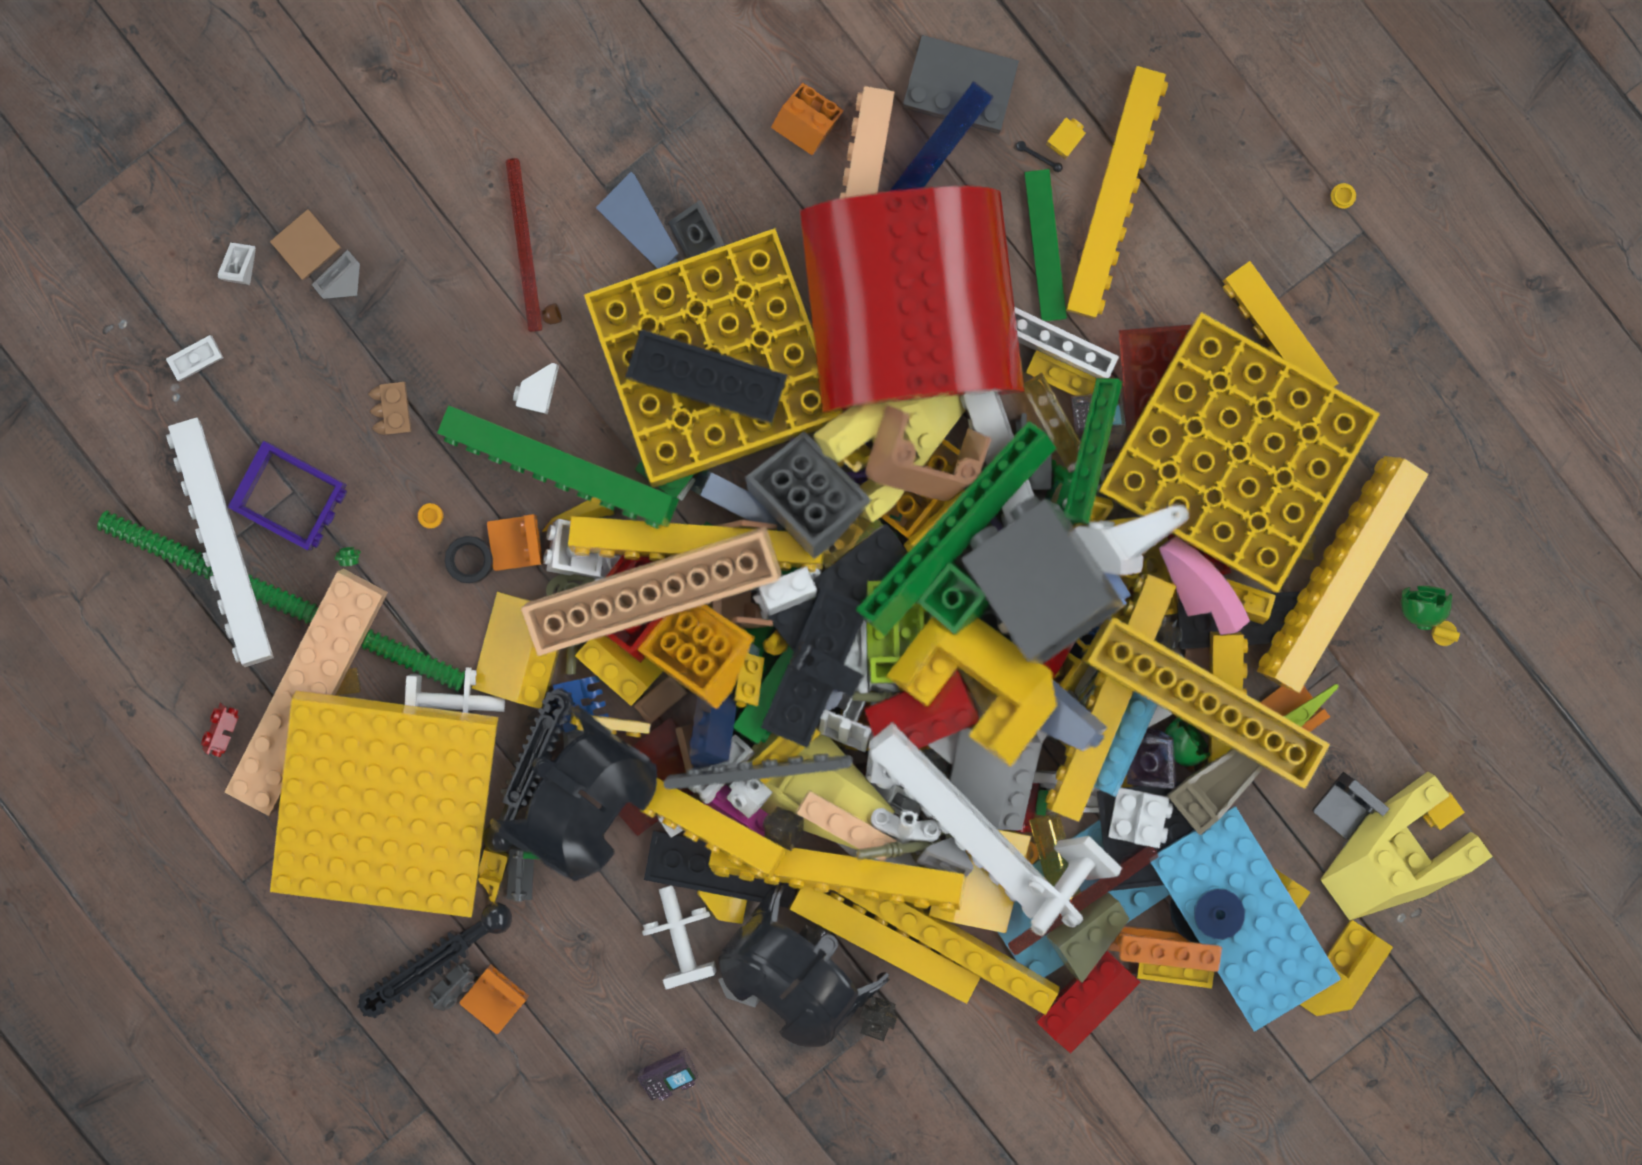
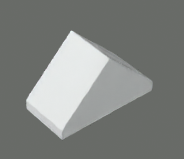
M230 243L218 272V278L227 282L250 285L255 246Z

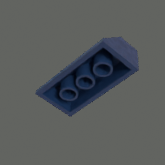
M737 680L733 690L717 709L697 696L689 756L694 768L699 767L703 769L729 761L736 713L734 697Z

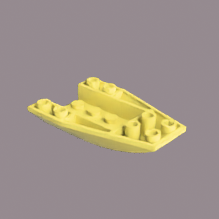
M771 733L765 743L760 741L758 745L754 744L752 750L755 754L747 762H752L779 736ZM822 734L818 735L809 744L808 748L805 747L797 755L803 756V760L813 759V755L828 753V757L846 756L831 738ZM853 763L851 767L839 770L773 777L765 784L773 793L761 807L762 810L782 823L855 850L859 848L796 813L808 790L871 826V816L876 809L884 808L892 814L896 812Z

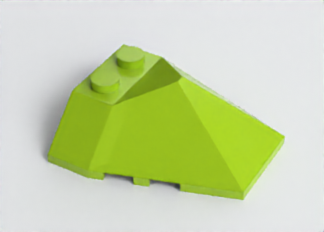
M882 581L867 582L866 598ZM918 602L907 611L886 636H883L866 621L867 666L871 683H894L886 675L933 616Z

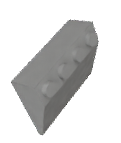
M976 725L960 730L949 781L996 829L1022 830L1042 744L1038 735L1036 734L1010 768L969 738V734Z

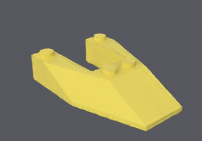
M960 396L852 406L815 433L814 437L824 455L839 462L870 438L873 443L875 442L886 406L891 405L910 414L902 439L912 442L916 448L913 464L924 467L966 409H964L961 403ZM871 479L867 480L859 487L869 496L871 503L859 516L873 523L895 505L905 490L879 484Z
M1426 772L1383 803L1389 808L1384 816L1376 811L1373 814H1368L1320 879L1349 920L1425 897L1472 872L1493 857L1480 838L1470 832L1432 860L1429 859L1407 826L1449 797V794L1436 776L1430 772Z

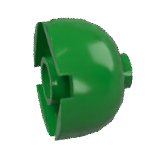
M1422 585L1417 586L1419 591H1410V587L1402 590V613L1410 623L1417 625L1418 629L1430 630L1432 627L1446 621L1450 615L1452 594L1450 593L1449 596L1445 595V589Z
M1178 717L1173 720L1164 731L1169 736L1170 762L1173 759L1179 765L1190 767L1198 765L1210 757V752L1205 753L1204 751L1208 746L1200 732L1193 725H1187L1181 718Z

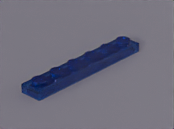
M973 80L888 192L923 189L994 96Z

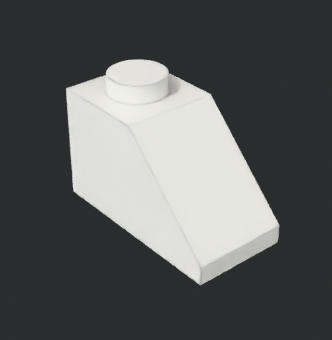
M551 363L523 380L520 387L516 386L513 401H517L516 406L548 414L559 365Z
M872 783L873 787L896 811V814L901 816L902 811L920 814L922 810L920 802L916 798L912 800L905 793L904 787L901 785H892V788L887 789ZM911 815L905 816V818L913 820Z

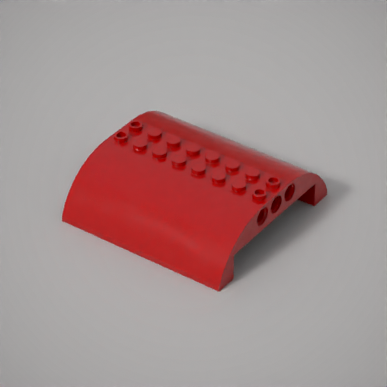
M951 186L882 192L827 201L800 211L823 413L846 411L851 406L998 392V395L1024 393L1002 198L999 190L978 186Z

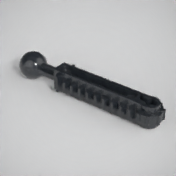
M557 688L547 692V696L542 700L544 707L538 709L541 715L534 718L537 724L530 727L533 733L526 736L529 742L522 745L525 751L518 754L521 760L514 763L517 769L510 772L513 778L506 780L509 787L500 790L504 795L502 802L505 803L499 820H515L519 809L529 804L530 796L535 791L534 787H537L539 784L538 778H541L532 770V763L540 756L552 759L553 756L550 754V751L556 750L557 747L554 745V742L560 741L561 738L558 736V733L564 732L562 724L568 723L566 715L572 714L570 707L575 705L571 692H567L563 688ZM489 824L483 835L485 846L490 851L496 853H503L509 850L513 844L498 835L491 828L492 825Z
M502 903L487 905L481 913V920L458 934L453 930L447 933L448 939L444 936L439 938L441 945L436 942L432 944L433 951L425 948L423 950L424 956L420 953L415 956L416 962L412 959L407 961L408 968L402 964L399 966L400 973L393 970L390 973L391 978L388 976L382 978L383 984L377 981L374 984L375 989L368 987L364 993L359 995L360 999L357 1005L363 1016L377 1018L378 1015H383L386 1012V1007L391 1009L395 1006L394 1000L398 1003L403 1001L402 994L408 998L411 995L410 989L415 992L419 990L418 983L422 986L428 984L426 977L434 980L436 978L435 972L439 975L444 973L443 966L448 970L452 967L451 960L457 964L460 962L459 955L464 959L469 956L468 949L474 942L489 932L492 934L506 932L512 923L510 909ZM380 995L382 1000L370 1007L368 1004L370 1000H374Z

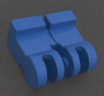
M597 675L553 685L554 690L563 688V690L571 692L573 702H575L574 707L578 704L590 715H595L593 713L594 709L606 706L605 701H592L590 705L582 706L581 699H594L597 695L603 694L602 689L594 691L587 689L589 684L600 682ZM605 713L595 716L609 717V714ZM571 714L566 715L568 723L563 724L565 733L577 729V725L570 723Z

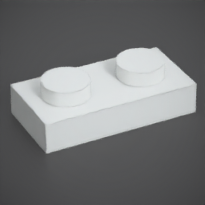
M209 335L166 358L177 381H182L224 357L213 337Z

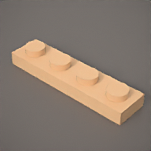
M808 790L796 811L800 816L859 849L884 846L885 843L897 842L891 836L875 829L870 824ZM885 856L875 857L876 859L885 862L886 860Z

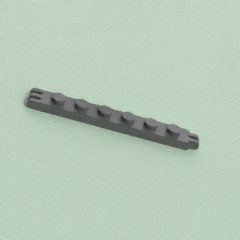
M828 753L813 755V759L803 760V756L789 757L787 762L768 759L763 760L761 765H752V762L738 763L737 767L727 768V765L712 766V770L702 771V768L699 767L686 770L687 773L667 776L664 781V787L666 789L833 771L851 767L853 760L848 755L828 757Z

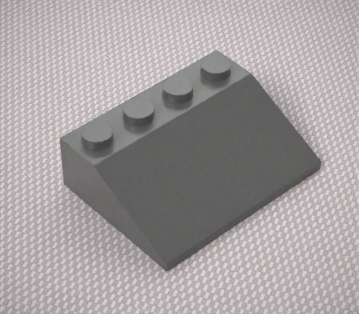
M922 35L906 91L903 109L1000 134L1019 61Z
M805 431L746 477L748 491L814 559L833 545L871 503L869 496L831 458L824 455L821 448Z

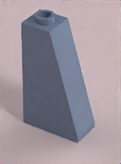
M630 172L596 209L657 269L679 262L677 258L680 255L637 178Z
M708 470L698 473L696 481L690 489L693 492L749 521L777 524V530L774 531L786 530L750 492Z
M1053 680L1057 707L1039 730L1082 751L1091 747L1096 748L1103 741L1104 736L1102 734L1107 729V726Z

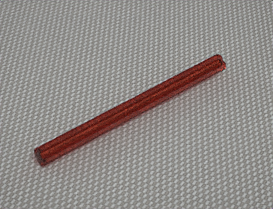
M510 158L506 160V169L527 324L530 332H538L542 330L520 161L518 158Z
M1147 846L1120 865L1122 870L1118 876L1099 879L1069 900V902L1078 912L1082 911L1157 859L1159 856L1154 847ZM1060 913L1043 936L1034 933L1030 927L1010 941L1008 947L1014 955L1020 954L1063 924V916Z

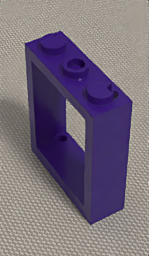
M263 441L228 508L306 550H312L313 547L317 548L324 537L321 532L325 525L329 526L336 514L333 510L337 503L341 504L347 494L345 490L347 484L281 448ZM272 454L334 486L307 539L245 506Z

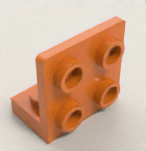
M525 515L523 517L487 522L494 571L543 564L537 515Z
M1280 686L1259 703L1279 715L1285 716L1313 697L1305 686H1303L1300 693ZM1320 707L1305 722L1302 728L1311 732L1330 718L1324 708Z
M490 964L460 1001V1005L495 1034H499L528 999L529 995Z

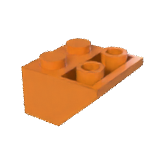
M802 83L782 106L771 128L813 156L844 110L834 102L823 97L813 88Z

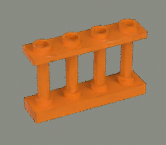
M1124 926L1107 950L1120 952L1119 959L1122 961L1218 971L1222 947L1219 945L1189 942L1176 931Z

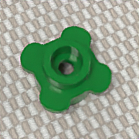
M344 547L339 549L334 558L338 560L340 566L356 565L359 563L358 558L360 557L361 550H355L354 547Z

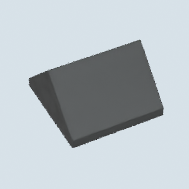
M701 200L668 222L687 259L725 246Z

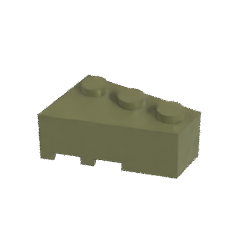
M1106 890L1078 910L1083 917L1080 925L1071 928L1062 923L1046 935L1068 971L1081 983L1130 920L1120 902Z

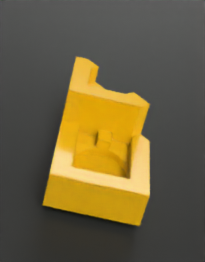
M485 847L479 866L478 880L488 892L490 901L495 902L509 854L505 852H492Z
M697 891L698 896L703 900L710 914L717 920L743 924L747 900Z

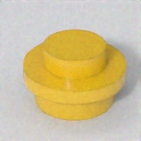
M1338 184L1331 191V201L1340 209L1349 208L1356 200V191L1349 184Z

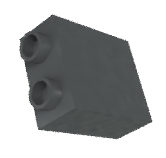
M1034 496L1024 500L1011 511L1010 514L1015 521L1002 531L998 532L996 527L992 526L974 536L969 542L974 551L962 560L1027 660L1043 664L1123 608L1125 604L1060 506L1046 499L1039 502L1037 497Z

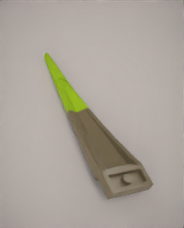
M1332 685L1283 717L1302 727L1338 689L1339 685ZM1231 749L1188 776L1185 781L1173 789L1167 796L1197 833L1201 835L1220 820L1264 767Z

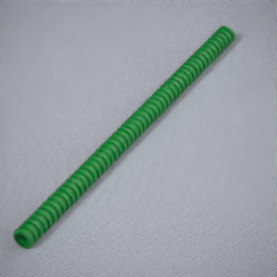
M106 510L100 516L97 523L98 531L104 530L107 535L111 533L114 538L118 536L120 541L126 540L127 544L133 543L134 547L140 546V549L143 551L147 549L149 554L155 553L156 557L162 556L163 560L169 559V563L176 562V566L180 567L182 565L185 570L189 568L190 572H197L198 576L204 575L205 579L214 576L212 567L206 566L202 552L196 553L195 549L189 550V546L185 545L183 547L180 542L175 543V540H168L166 536L160 537V533L154 534L151 529L147 531L144 526L140 528L138 523L132 524L131 520L125 521L124 517L118 518V515L115 513L111 515L109 510ZM248 575L256 602L262 601L263 605L269 604L270 608L276 607V611L280 612L282 610L285 615L289 613L292 618L296 616L298 621L305 620V624L312 622L318 610L317 604H310L309 600L303 601L302 597L296 598L295 594L289 595L287 590L283 592L280 587L276 589L273 584L267 585V581L260 582V578L254 579L253 575ZM373 629L368 630L361 644L363 650L369 649L370 653L376 652V656L382 655L385 660L389 658L392 663L396 661L399 666L405 665V669L411 668L414 673L418 671L421 676L425 674L427 679L434 678V682L440 681L441 685L447 684L450 689L454 687L456 692L462 689L465 683V670L461 672L458 667L454 669L451 664L445 665V661L438 662V658L432 659L429 654L425 656L422 651L418 653L416 648L410 649L409 645L403 646L402 642L396 643V639L392 638L390 640L387 635L383 637L380 632L376 634Z

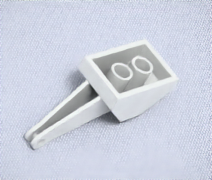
M1181 505L1172 506L1114 527V522L1100 520L1099 522H1089L1088 526H1078L1075 530L1103 572L1117 575L1137 573L1142 571V554L1183 524L1188 518V511Z

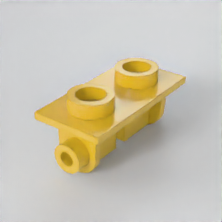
M747 653L737 677L734 697L736 706L746 707V703L758 706L764 658Z

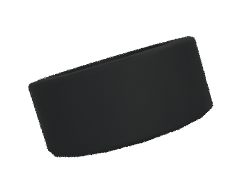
M464 536L457 538L446 550L444 560L446 569L452 578L459 582L471 584L482 581L493 568V556L490 546L478 537ZM466 545L476 546L484 556V564L481 570L471 575L460 572L454 561L457 551Z

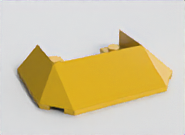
M932 616L886 677L927 707L958 667L998 695V698L969 734V738L1011 768L1057 707L1051 670L1043 664L1028 661L1018 646L979 618L955 635L937 618Z
M1274 868L1297 908L1300 909L1310 891ZM1350 920L1327 954L1341 980L1299 1005L1316 1016L1351 1010L1393 946L1354 920Z

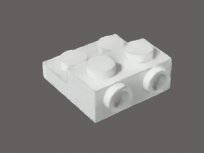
M558 519L553 522V525H549L547 540H551L550 549H546L543 557V563L547 564V571L570 576L576 574L599 578L603 557H600L599 553H590L589 556H578L568 547L571 521Z
M1120 787L1115 797L1108 837L1160 848V843H1165L1167 839L1168 828H1164L1165 818L1171 817L1173 804L1168 803L1169 798L1166 796Z

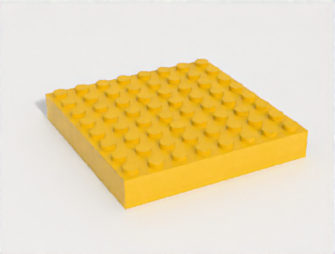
M775 228L584 294L652 488L792 440L804 431L809 434L820 430L842 414V411L822 412L814 333ZM641 329L786 374L787 380L772 425L627 380L625 376Z
M1201 312L1196 317L1097 492L1141 517L1172 506H1184L1188 511V518L1183 524L1173 530L1171 534L1269 590L1278 592L1380 413Z
M295 691L291 700L270 892L472 918L498 717Z

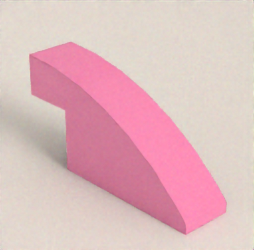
M1172 537L1159 548L1187 616L1212 612L1221 635L1238 632L1250 621L1234 590L1220 572L1197 550L1178 537Z

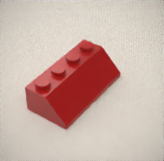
M958 668L928 707L908 692L902 691L865 708L874 738L893 723L918 749L980 721L979 710Z
M1106 950L1082 983L1074 977L1058 993L1046 1015L1040 1012L1035 1017V1020L1057 1043L1069 1053H1072L1141 982L1109 950Z

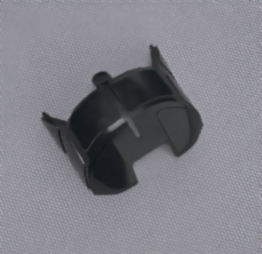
M578 704L575 707L571 705L570 709L573 715L580 720L585 734L575 738L568 744L554 761L545 756L537 757L533 761L532 770L542 779L530 799L525 819L501 821L492 818L490 821L491 828L498 835L524 852L532 853L544 865L575 882L601 870L614 855L615 850L605 840L604 835L625 804L630 802L644 811L651 802L657 787V767L651 759L621 738L614 736L607 727ZM583 790L602 806L600 808L596 807L579 794V791Z
M782 884L779 886L775 885L751 914L752 918L738 929L722 949V953L718 957L722 978L726 987L739 1001L756 996L784 1019L786 1024L779 1031L783 1038L799 1046L822 1047L831 1042L854 1016L857 1009L862 1007L890 980L888 978L889 974L881 972L877 975L876 982L856 989L846 973L830 959L838 947V942L834 936L824 935L814 946L792 929L777 923L779 901L785 887ZM798 979L800 982L784 999H781V994Z

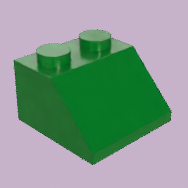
M951 562L947 564L917 601L955 635L980 617L990 604V601L976 580L959 565Z

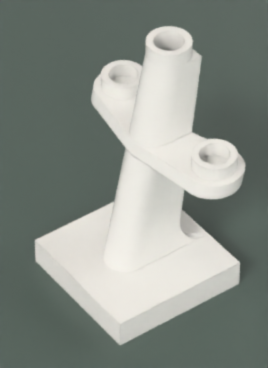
M867 666L868 692L873 690L878 693H883V691L887 693L892 691V694L895 692L900 693L899 686L895 683H871ZM850 697L842 716L824 710L820 720L819 731L824 736L866 752L872 729L857 723L866 702L853 701V698Z
M466 667L464 694L421 692L422 676L413 673L406 676L405 705L433 709L463 710V713H469V710L505 711V699L470 695L471 685H476L475 678L477 671L472 670L471 667Z
M879 808L871 816V824L875 829L891 836L901 844L909 843L910 840H915L914 842H932L937 840L941 834V828L937 821H916L918 814L911 811H902L901 816L897 817L884 808ZM911 815L913 820L904 819V817ZM904 853L901 857L886 858L885 862L920 867L913 860L910 853ZM871 858V859H870V860L880 861V860H878V859H876V858Z
M1078 837L1057 842L1054 849L1069 865L1054 888L1044 879L1033 876L1029 880L1028 889L1035 895H1043L1047 898L1030 922L1032 924L1031 930L1034 933L1043 936L1060 913L1063 916L1062 922L1071 928L1080 925L1083 917L1069 900L1085 879L1094 880L1116 877L1122 870L1091 837Z
M671 885L659 889L668 923L658 925V922L655 921L643 925L644 930L642 933L645 936L667 929L670 930L680 971L665 976L663 979L665 989L714 976L717 972L714 961L697 966L685 927L687 923L709 917L710 912L706 911V907L692 910V916L683 918L674 887Z

